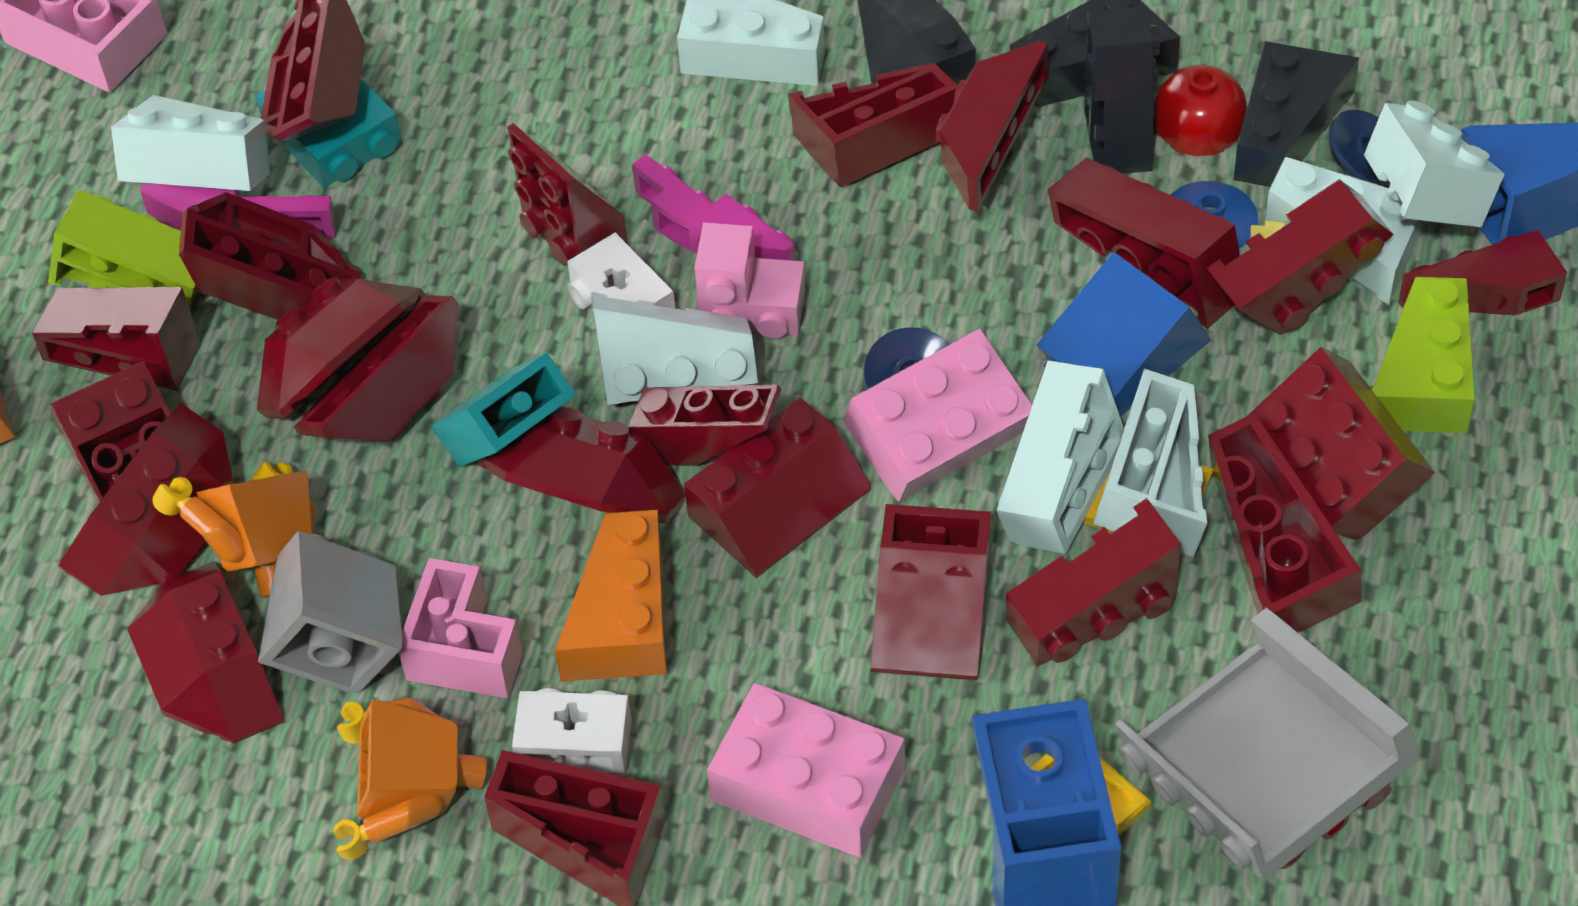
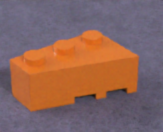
M658 510L606 513L604 515L555 649L561 682L667 674L662 540Z

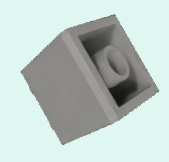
M298 531L277 555L258 662L344 692L359 693L402 647L403 639L395 565L379 560L368 552L354 551L329 542L323 536Z

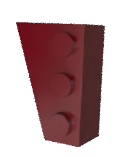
M935 63L876 75L877 83L848 88L847 82L832 84L833 92L804 98L802 91L788 93L794 135L839 187L845 186L939 143L936 140L937 125L942 114H949L954 105L957 85Z
M1147 498L1133 507L1137 516L1111 534L1105 526L1092 534L1091 538L1095 545L1070 562H1067L1063 555L1006 593V621L1037 666L1053 660L1055 663L1065 662L1072 658L1082 645L1098 637L1102 641L1113 639L1126 628L1128 623L1144 615L1148 619L1156 618L1165 613L1175 601L1181 543Z
M502 750L484 795L492 830L616 905L636 906L666 820L661 786Z

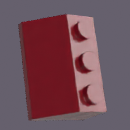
M801 397L772 417L765 431L735 445L684 483L688 517L755 578L766 572L871 490L869 482L835 426Z

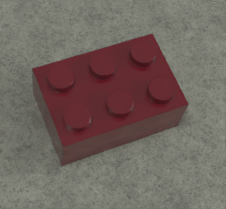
M1323 347L1314 352L1248 414H1256L1335 532L1353 540L1360 539L1368 534L1435 473L1353 364Z

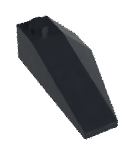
M857 0L871 84L877 83L876 75L935 63L957 86L961 80L968 79L976 64V48L955 17L936 0Z

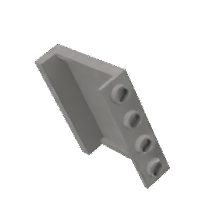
M1265 608L1250 620L1257 643L1141 732L1136 734L1121 719L1114 724L1123 744L1118 751L1129 769L1138 776L1145 772L1151 778L1157 793L1168 805L1173 806L1179 803L1185 809V814L1190 823L1202 836L1208 837L1210 834L1215 836L1220 841L1224 854L1238 869L1242 870L1247 866L1263 881L1271 877L1421 759L1410 724L1268 608Z

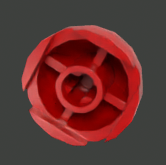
M1190 65L1179 69L1160 86L1155 99L1154 131L1158 137L1161 136L1164 141L1170 144V148L1179 153L1196 157L1213 156L1222 153L1225 148L1232 146L1235 142L1236 144L1238 143L1247 110L1245 92L1235 78L1221 68L1210 65Z

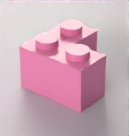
M703 223L694 268L699 310L747 318L750 331L759 332L767 338H781L785 334L799 335L806 292L804 261L755 258L753 226Z
M433 558L428 559L402 631L403 640L399 655L407 681L508 699L523 656L518 627L515 619L483 614L487 598L479 566Z

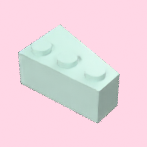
M686 0L677 36L681 74L818 86L825 55L823 16L778 0Z
M152 95L138 107L130 109L126 116L111 126L118 181L251 191L270 174L263 119L246 116L239 112H228Z
M1413 100L1408 101L1406 105L1385 103L1364 156L1379 180L1387 181L1388 178L1391 183L1387 191L1390 198L1399 200L1400 197L1403 202L1399 211L1401 216L1405 219L1482 227L1505 174L1488 160L1490 155L1486 151L1469 145L1461 139L1462 132L1459 129L1442 123L1434 117L1435 110L1430 106Z
M1285 157L1269 190L1265 220L1285 221V225L1290 223L1286 216L1287 213L1338 179L1342 180L1366 200L1394 233L1384 243L1383 249L1375 258L1364 262L1347 279L1350 281L1354 279L1376 293L1378 299L1389 305L1420 237L1423 220L1403 218L1399 212L1403 202L1400 197L1399 200L1391 199L1387 193L1389 188Z
M591 292L608 405L638 401L644 387L734 386L758 383L752 334L747 318L689 308L680 310L656 306L654 302L642 300L633 302L609 298L607 294Z
M1047 361L1011 470L998 503V517L1002 522L1009 541L1025 547L1061 554L1067 553L1111 470L1124 431L1103 369Z
M1144 369L1093 524L1100 527L1105 526L1106 529L1115 531L1137 516L1133 507L1147 498L1181 543L1180 553L1194 558L1207 525L1206 509H1203L1201 485L1203 483L1202 467H1199L1197 444L1199 432L1193 384Z

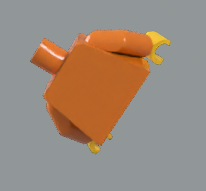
M263 462L253 474L252 481L197 492L198 497L193 498L190 497L192 493L190 481L182 477L175 478L169 487L165 484H160L152 499L155 508L165 515L172 516L180 512L181 518L200 533L218 555L222 567L227 572L254 567L260 597L268 596L271 593L277 555L298 531L313 534L318 516V508L309 498L307 471L293 473L292 467L284 462L277 463L274 468L271 467L270 463Z
M406 697L386 702L372 699L367 711H364L357 702H348L342 707L341 715L344 721L353 722L341 723L337 726V730L346 742L352 744L359 743L357 817L364 818L363 825L360 826L348 819L336 823L333 834L338 840L354 836L350 843L337 847L336 852L341 858L347 860L357 859L365 854L368 849V840L378 843L445 813L456 792L457 786L475 789L483 787L486 776V758L458 754L457 725L452 720L441 718L416 699Z

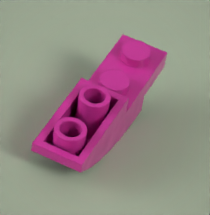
M644 154L632 163L635 192L651 204L654 229L673 242L697 254L703 223L753 226L755 258L795 261V246L790 237L783 231H775L767 225L750 206L746 204L741 205L727 193L712 204L706 194L700 190L694 191L678 178L672 168L665 164L660 165L647 154Z
M142 184L140 191L148 215L153 216L160 223L180 231L182 212L187 207L197 205L224 192L241 197L239 190L165 184ZM331 196L241 197L312 224L326 239H334L336 237L337 221Z

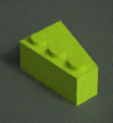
M78 189L54 232L48 283L61 285L65 278L91 284L89 288L182 287L189 310L199 293L179 256L180 230L160 223L151 215L138 214L116 205L104 196L92 195Z
M1415 277L1372 391L1403 431L1468 432L1475 397L1467 278Z

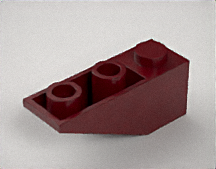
M1535 230L1520 236H1509L1499 243L1475 251L1467 250L1461 252L1454 258L1430 266L1422 265L1416 267L1409 273L1403 274L1398 303L1404 308L1415 277L1467 278L1470 313L1516 316L1560 301L1567 271L1539 230Z
M779 385L644 387L628 428L631 431L646 435L666 465H698L765 431L781 388Z

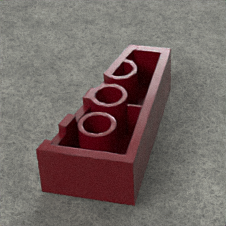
M1087 157L1048 189L1055 224L1103 257L1110 252L1118 254L1176 298L1198 312L1196 318L1206 329H1209L1235 306L1233 301L1206 269L1219 259L1225 266L1240 256L1235 224L1223 217H1217L1197 208L1185 200H1180L1164 193L1148 183H1142L1122 174L1113 167L1105 166Z
M1252 413L1209 434L1210 461L1213 476L1257 614L1268 608L1299 633L1362 602L1360 567L1256 414Z

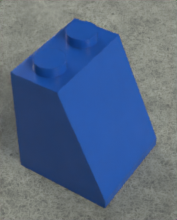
M1578 122L1470 125L1461 129V139L1469 145L1486 151L1490 155L1488 160L1505 174L1482 227H1478L1492 245L1499 243L1509 236H1520L1535 230H1539L1546 240L1578 227Z
M1113 252L1036 346L1046 356L1047 361L1103 369L1118 413L1123 415L1132 406L1144 369L1169 377L1207 345L1211 339L1189 306Z

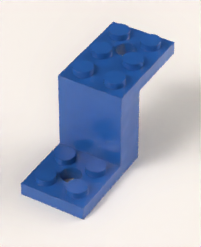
M1086 699L972 715V728L993 822L992 894L995 906H1116L1121 845ZM1045 753L1051 756L1056 763L1048 770L1036 771L1029 768L1024 760L1031 754Z

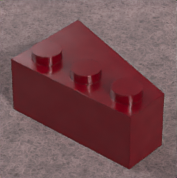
M1340 179L1287 213L1286 216L1290 223L1266 239L1259 232L1246 242L1250 249L1224 266L1219 259L1206 268L1239 310L1279 335L1300 327L1307 320L1309 312L1326 297L1338 292L1344 286L1346 278L1364 262L1375 258L1383 249L1384 243L1394 235L1366 200Z
M182 287L57 288L32 332L41 358L44 361L109 376L144 361L157 387L178 391L201 346Z

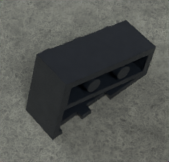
M1089 0L1011 43L1010 51L1037 41L1048 43L1049 78L1034 103L1038 108L1084 96L1088 11L1146 6L1150 26L1158 25L1160 54L1153 55V59L1155 58L1158 74L1162 73L1163 76L1173 74L1178 70L1181 37L1141 0Z
M1146 6L1088 11L1083 109L1092 157L1094 161L1113 167L1122 174L1153 171V120L1155 119L1153 88H1156L1158 85L1157 64L1155 58L1153 59V55L1160 54V34L1158 25L1150 26Z
M1265 41L1237 143L1233 180L1271 187L1285 157L1302 162L1310 152L1311 146L1321 133L1326 131L1337 112L1354 94L1359 57Z

